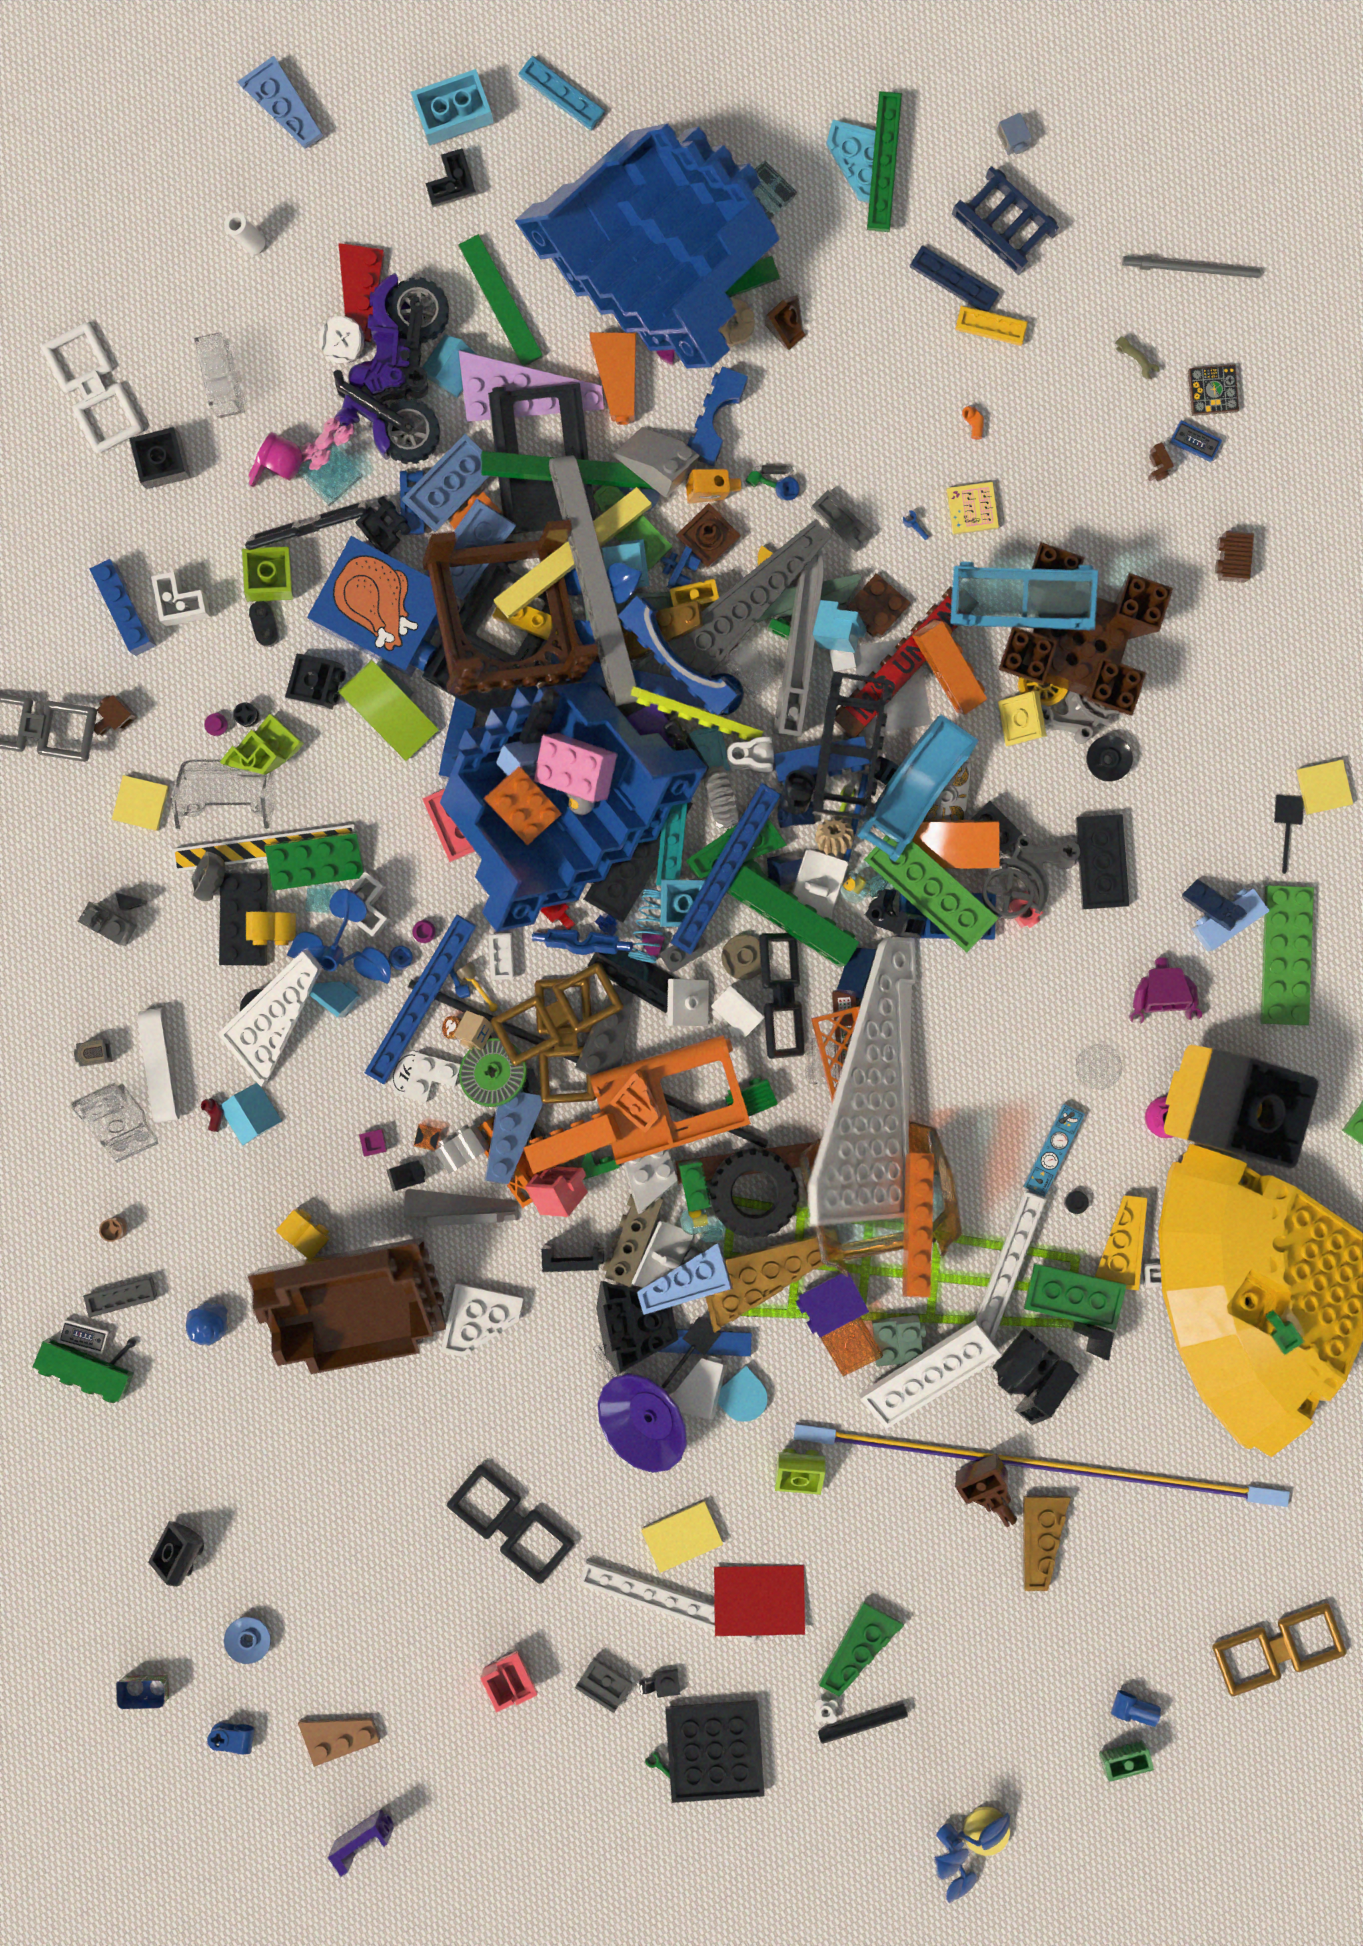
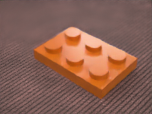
M517 767L484 798L527 845L562 814L520 767Z

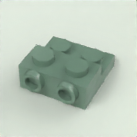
M918 1315L872 1320L876 1367L900 1364V1367L927 1351L926 1344L922 1345L921 1338L926 1337L925 1324L920 1323Z

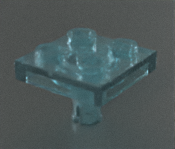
M334 443L326 449L331 451L330 459L320 469L311 470L309 466L312 460L310 459L298 471V474L329 507L363 477L362 473Z

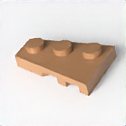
M347 1718L331 1721L329 1719H320V1721L299 1720L298 1722L314 1767L380 1742L373 1718Z

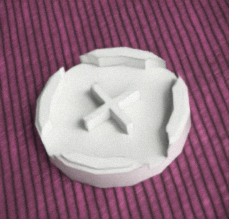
M334 316L321 327L319 345L329 360L336 363H350L362 353L364 333L354 319L347 316Z

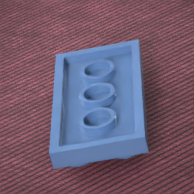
M466 434L402 498V501L435 533L490 477L481 475L480 456L483 450Z
M476 499L454 530L457 538L454 549L501 545L516 525L479 499ZM489 563L450 567L455 596L463 600ZM426 570L424 575L430 577L429 571Z

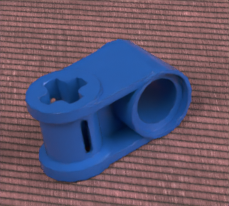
M220 1722L212 1727L207 1738V1744L215 1751L232 1752L239 1755L250 1754L252 1752L255 1728L247 1724ZM217 1734H221V1740L218 1739Z

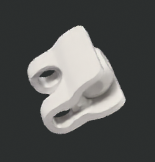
M759 737L750 742L733 743L727 750L729 766L733 769H749L757 773L772 772L774 763V752L771 745L772 737ZM738 752L743 754L744 758L737 760L732 755Z

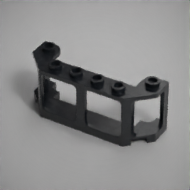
M833 672L815 779L816 785L813 793L812 814L860 819L863 822H868L870 817H874L876 803H872L871 796L876 795L877 782H873L874 773H879L881 759H877L878 750H882L884 736H880L881 727L886 726L887 713L883 712L887 700L891 701L893 687L889 686V679ZM842 679L883 684L880 699L872 701L841 696ZM838 705L876 711L877 718L871 749L832 743ZM830 754L869 760L867 786L863 798L825 792ZM824 800L860 805L863 807L864 813L861 815L823 809Z

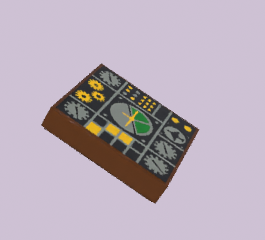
M1235 365L1190 368L1188 370L1192 416L1236 413L1239 411Z

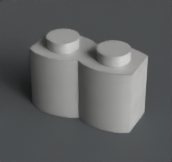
M466 1124L455 1131L458 1135L455 1138L451 1139L448 1136L438 1142L440 1147L434 1152L449 1174L490 1148L476 1124L470 1128Z

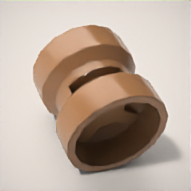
M120 1217L104 1220L99 1227L101 1238L107 1242L123 1238L128 1231L126 1221Z

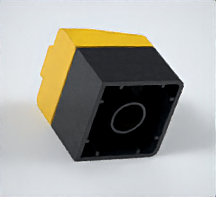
M1189 1045L1185 1049L1179 1071L1174 1070L1165 1103L1170 1106L1164 1124V1132L1170 1136L1292 1169L1297 1165L1319 1082L1313 1076L1253 1057Z

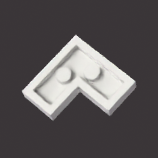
M416 1052L404 1097L427 1103L433 1081L455 1087L461 1064Z

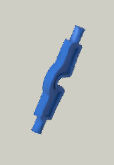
M548 929L547 933L534 931L532 934V941L545 942L546 947L567 949L579 955H587L594 952L617 954L618 950L631 952L633 949V942L620 941L619 936L590 932L583 942H579L580 934L577 930Z

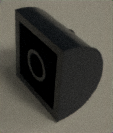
M169 1521L148 1563L166 1585L181 1586L185 1577L190 1576L193 1572V1562L196 1556L201 1555L204 1550L203 1539L192 1529Z

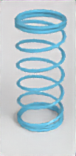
M643 889L644 895L641 896L642 900L655 907L644 906L639 908V911L642 914L650 918H653H643L636 920V923L639 926L647 930H650L633 932V935L640 940H642V938L637 936L635 933H651L659 935L663 934L662 932L648 928L638 922H660L659 918L646 914L643 911H641V909L661 910V906L651 903L644 899V897L647 896L656 899H661V891L653 889ZM633 943V945H647L660 947V945L657 943ZM634 947L633 950L637 952H628V956L633 959L651 963L657 962L656 956H651Z

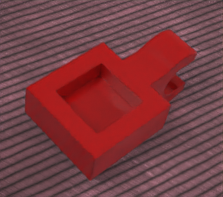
M565 903L543 907L540 910L552 923L559 920L568 930L576 925L565 914L569 909Z

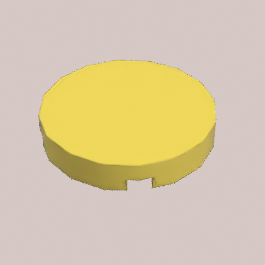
M978 1807L965 1818L963 1832L974 1840H979L983 1829L993 1821L1004 1817V1815L992 1807ZM1008 1828L1004 1838L996 1846L988 1850H983L982 1845L978 1847L967 1840L965 1841L976 1854L984 1856L995 1855L1007 1845L1010 1830Z

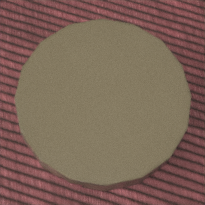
M742 934L736 935L727 941L722 950L721 960L722 966L729 975L736 979L748 980L761 973L760 948L757 938Z

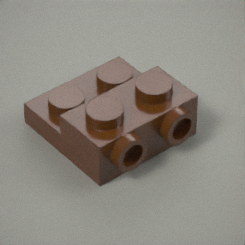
M875 573L863 589L847 605L846 610L858 612L866 626V632L874 638L877 636L881 639L911 602Z

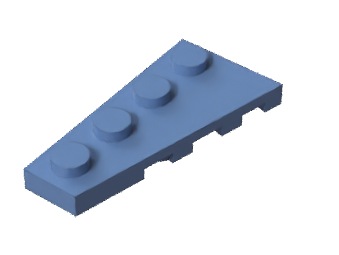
M272 56L237 81L305 149L324 136L275 56Z
M520 1092L510 1102L496 1107L485 1181L509 1184L543 1105L540 1095Z

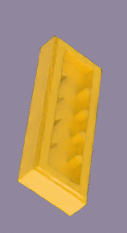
M961 305L955 330L1022 346L1028 321Z
M525 606L508 619L496 607L492 615L498 621L545 640L549 638L551 615Z

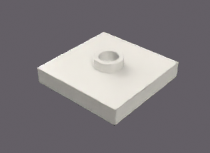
M668 979L667 1026H708L709 980Z

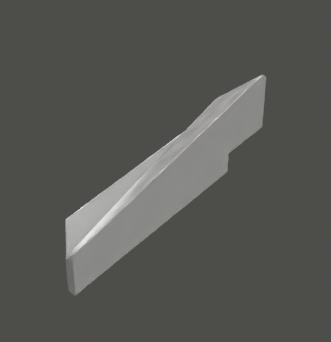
M413 1189L405 1191L404 1218L427 1216V1226L498 1223L519 1220L517 1201Z

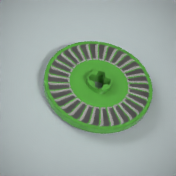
M498 1038L488 1039L483 1050L474 1047L472 1050H469L465 1054L459 1069L460 1085L466 1096L473 1102L485 1107H497L513 1100L522 1090L527 1077L526 1061L518 1066L512 1065ZM513 1044L517 1054H521L522 1052ZM491 1068L498 1070L495 1072V1077L488 1075L491 1073Z

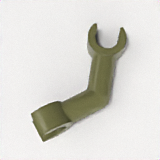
M1121 336L1115 342L1118 345L1117 351L1122 354H1128L1142 367V376L1145 379L1152 380L1149 374L1151 368L1154 372H1160L1159 367L1151 364L1145 355L1133 347L1126 338Z

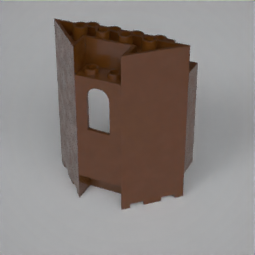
M424 1237L259 1268L257 1271L247 1275L246 1277L252 1289V1310L258 1323H267L271 1332V1353L277 1366L305 1361L312 1375L420 1354V1344L423 1343V1338L434 1336V1332L446 1329L442 1306L445 1305L442 1292H439L440 1287L435 1267L432 1263H429L430 1257L428 1249H425Z

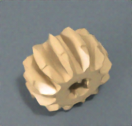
M834 817L832 821L824 819L823 824L818 825L815 834V841L818 844L819 851H824L826 856L830 853H834L837 856L839 852L845 854L847 849H852L853 839H855L851 824L845 823L843 818L839 821H836Z

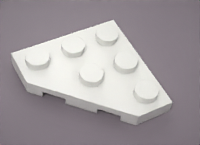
M456 1283L441 1352L464 1357L508 1327L514 1325L519 1321L524 1297Z

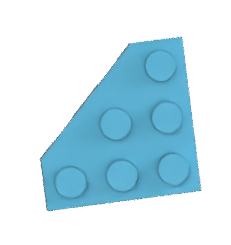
M832 120L826 146L857 199L869 203L875 131Z

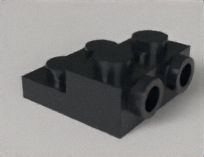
M297 653L285 698L333 710L334 705H337L340 700L339 685L346 678L344 665L333 660Z

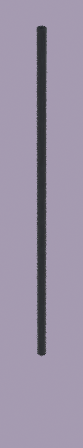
M411 979L408 988L413 990L417 981ZM441 992L435 998V1000L463 1013L469 1011L483 1016L490 1023L491 1019L495 1017ZM508 1022L502 1023L506 1032L534 1045H538L546 1040ZM565 1056L563 1058L577 1063L580 1056ZM664 1093L667 1105L692 1116L707 1113ZM741 1127L727 1131L763 1148H766L769 1141Z

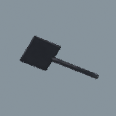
M1276 795L1274 823L1286 824L1282 864L1283 874L1287 872L1290 824L1302 825L1304 805L1302 797Z
M700 1316L682 1338L691 1347L662 1384V1388L667 1387L694 1349L705 1356L720 1336L721 1332L716 1331L714 1333L713 1327Z

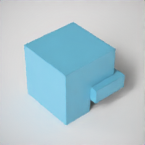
M643 539L621 542V545L602 548L606 572L612 564L623 563L643 572L636 588L650 586Z
M820 600L812 634L818 646L822 649L855 653L859 637L865 638L866 627L859 613L838 610L839 602Z

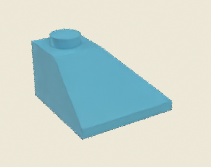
M661 880L660 927L680 926L705 880Z
M342 981L314 983L309 994L333 1015L343 1018L361 997L357 993L359 988L350 981L347 983Z

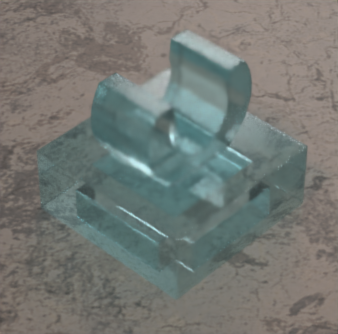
M307 888L305 911L329 913L331 890Z

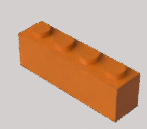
M933 620L914 633L912 637L955 711L966 715L987 700L984 694L985 688L974 677L972 665L963 658V650L951 637L952 631L949 625L943 621Z
M602 1111L592 1115V1120L585 1123L584 1120H580L570 1124L571 1129L564 1131L563 1128L550 1132L551 1137L543 1140V1137L540 1136L530 1140V1145L523 1149L532 1173L543 1172L623 1140L614 1114H605Z

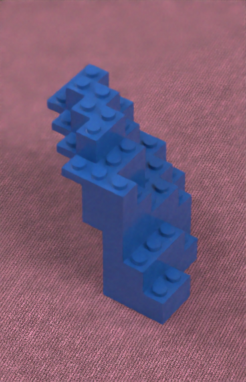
M668 123L630 131L578 180L573 183L563 184L544 202L533 203L514 220L540 260L552 258L577 297L589 296L601 315L613 314L625 333L637 332L649 351L675 350L686 369L712 368L731 350L726 343L725 336L719 332V329L737 312L731 298L726 295L725 291L780 240L776 227L770 222L764 212L763 205L752 192L761 184L755 168L750 163L736 165L732 159L731 152L725 145L711 147L707 141L706 134L700 127L686 129L676 138L674 129Z
M596 681L552 686L561 695V698L545 735L559 733L617 753L608 799L595 801L594 808L587 814H576L569 807L570 798L566 792L534 781L533 777V782L562 814L529 845L516 834L484 798L508 777L496 763L503 745L520 741L519 736L534 702L541 700L545 689L548 687L538 688L537 686L517 688L511 706L491 708L485 726L465 729L458 746L461 750L457 756L440 804L482 859L475 878L489 895L482 913L496 932L533 925L541 908L577 901L587 883L605 880L612 863L630 860L638 843L657 839L672 805L691 802L707 769L706 765L692 749L673 751L659 733L640 736Z

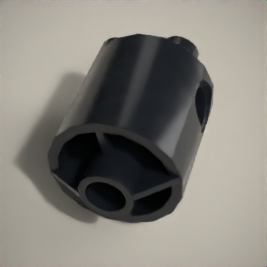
M1026 1328L1019 1333L992 1368L997 1372V1384L1011 1396L1024 1394L1029 1398L1061 1358L1051 1349L1046 1352L1048 1347L1038 1338L1033 1341L1035 1336Z

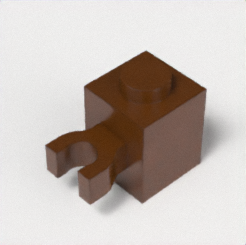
M108 695L99 703L100 707L96 709L103 719L95 724L94 732L97 735L104 736L111 727L114 731L122 732L138 717L119 696Z

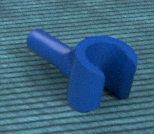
M909 510V515L913 520L907 521L903 517V524L906 527H912L926 540L929 536L916 522V513Z
M453 968L450 975L455 985L456 994L460 998L470 997L468 984H460Z

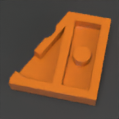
M639 1070L632 1075L610 1102L611 1105L645 1133L661 1115Z

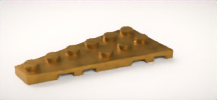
M831 1231L724 1258L733 1289L705 1297L714 1333L728 1322H733L739 1318L741 1314L749 1309L757 1307L778 1294L786 1286L802 1279V1276L810 1271L818 1269L839 1256L834 1232Z

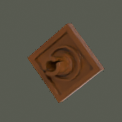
M708 503L676 534V537L685 546L691 548V553L700 558L701 563L709 569L741 538V535Z

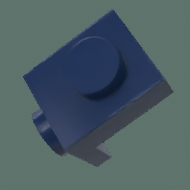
M813 801L810 802L808 810L803 814H791L786 812L781 805H778L777 818L780 828L814 825L815 817L812 814Z

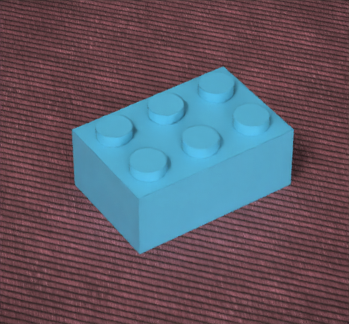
M476 69L411 92L429 146L494 123L491 109Z

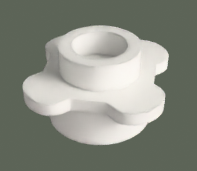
M817 1699L815 1701L816 1713L814 1714V1720L816 1722L828 1721L829 1723H834L837 1720L835 1715V1709L838 1707L837 1702L827 1699Z

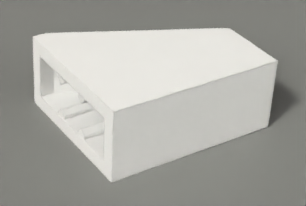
M709 1355L708 1359H700L673 1393L671 1398L678 1405L680 1412L708 1420L714 1419L727 1364L721 1363L722 1358Z

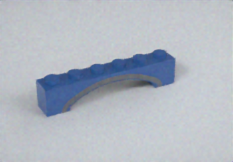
M637 595L618 615L622 620L621 625L627 631H633L638 636V642L646 649L649 647L655 653L654 657L662 665L667 664L672 669L670 672L672 676L680 682L683 680L689 686L687 690L694 697H700L705 702L704 707L710 713L722 714L741 692L726 677L719 680L708 677L683 662L667 644L659 629L655 616L658 610L642 595Z

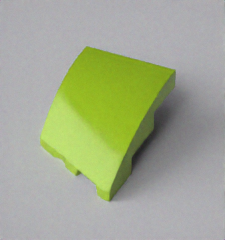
M269 714L256 731H249L238 747L232 745L220 763L266 775L289 760L304 743L276 716Z

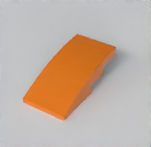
M923 820L912 838V841L942 868H999V821Z

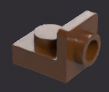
M1160 442L1149 451L1152 465L1158 468L1148 476L1149 481L1156 479L1159 482L1170 476L1169 472L1174 467L1163 443Z

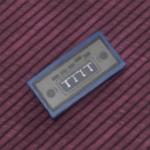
M1181 420L1169 443L1211 462L1222 440Z

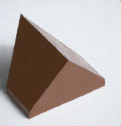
M798 295L783 299L766 315L765 326L787 350H790L805 336Z

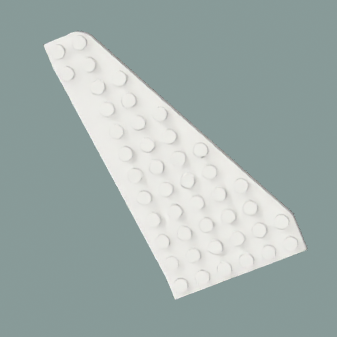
M890 937L883 939L878 945L808 1186L810 1225L904 1217L906 1154H909L912 984H915L916 971L915 938Z

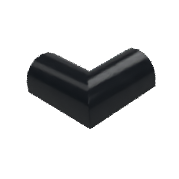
M463 148L441 154L447 177L425 183L433 208L476 195Z

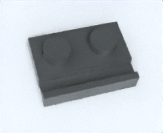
M593 1657L580 1680L575 1685V1689L615 1713L633 1682Z

